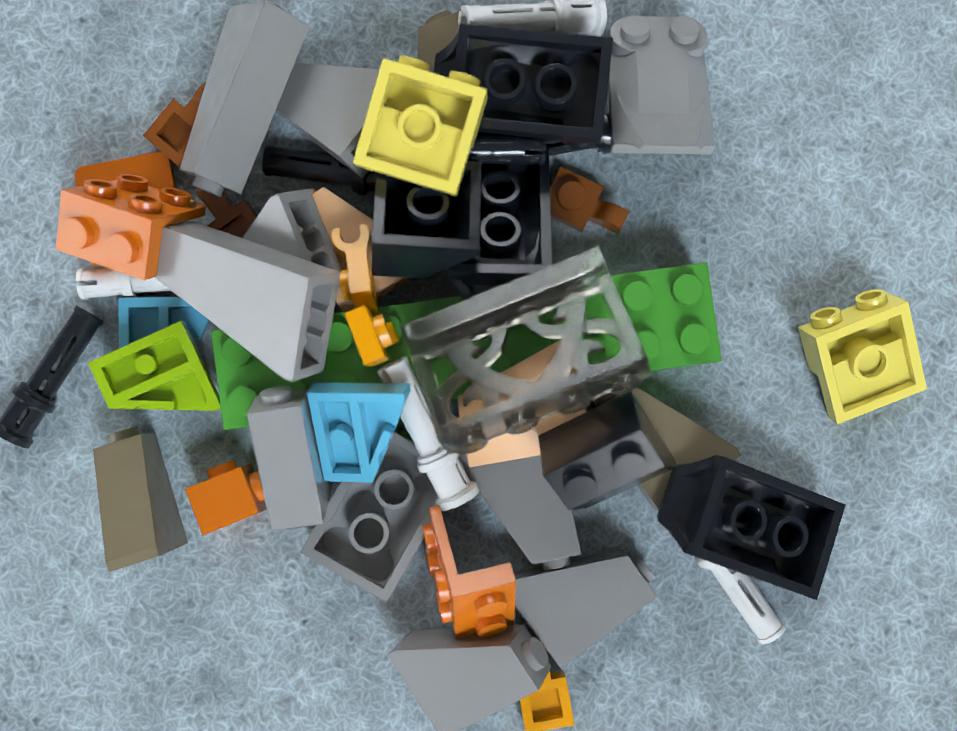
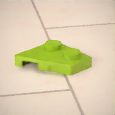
M179 321L88 362L109 409L221 410L219 393L186 322Z

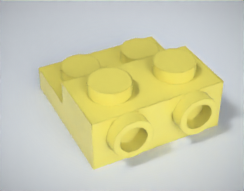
M399 56L398 62L383 58L353 164L364 169L457 196L469 153L474 146L488 99L487 89L479 87V79L462 72L450 71L449 77L428 72L430 66L427 63L412 57Z
M881 289L869 290L855 297L856 305L841 311L837 307L819 309L810 315V323L798 327L808 368L818 376L828 418L836 424L848 421L927 389L908 301L888 292L886 293V291Z

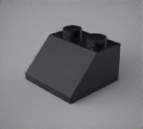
M467 161L457 196L377 172L372 232V276L423 279L479 255L481 209L480 161Z
M632 391L538 435L543 476L568 510L589 508L677 468L675 459Z

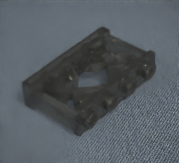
M599 246L400 326L424 394L437 440L448 454H471L484 448L488 440L506 433L517 435L528 432L535 428L541 419L559 412L563 415L579 412L586 408L592 399L610 392L616 395L630 392L639 387L643 380L651 375L647 354L641 345L610 276ZM601 293L612 320L602 318L587 320L586 298ZM557 310L556 315L552 318L553 322L566 320L564 324L548 325L539 322L538 317ZM520 324L537 336L551 339L561 338L552 360L536 381L510 377L488 368L503 352L507 341L508 329ZM602 332L613 336L620 343L618 356L596 365H591L588 359L593 352L606 351L604 346L598 341L591 339L583 340L584 334ZM491 336L493 341L490 347L482 355L474 359L473 357L480 354L483 348L482 346H474L473 343ZM444 355L457 372L452 374L439 387L431 360ZM573 368L575 373L569 375L571 369ZM470 380L473 384L466 389L463 395L464 407L466 408L467 404L474 399L482 400L484 407L479 411L457 418L450 413V399L459 386ZM500 396L507 400L501 402Z

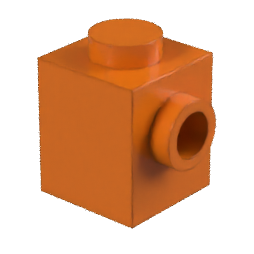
M231 460L206 470L209 477L208 480L185 489L202 535L267 510L259 471L254 472L251 464L237 468L235 460Z

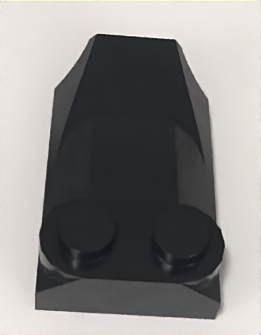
M460 24L459 32L446 48L435 54L433 73L449 77L450 71L462 72L479 79V87L487 89L488 99L478 132L558 140L572 147H584L588 144L601 145L613 37Z
M546 147V151H542V154L546 155L544 166H538V164H481L480 252L478 256L448 268V279L458 290L469 313L472 315L525 316L530 313L536 299L552 280L549 147Z
M714 455L701 461L678 464L677 468L672 469L657 514V520L673 536L684 553L817 600L846 504L727 457Z

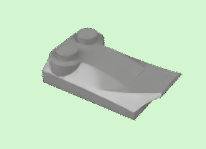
M632 15L617 20L611 26V29L606 31V37H613L607 89L612 153L712 155L715 143L704 56L708 34L705 27L695 19L688 16L651 17Z
M401 417L373 483L341 482L327 505L324 523L315 525L300 551L301 554L386 603L424 539L422 525L430 524L429 507L437 506L436 500L438 499L427 474L421 473L417 467L419 453ZM445 434L448 441L454 442L453 438Z

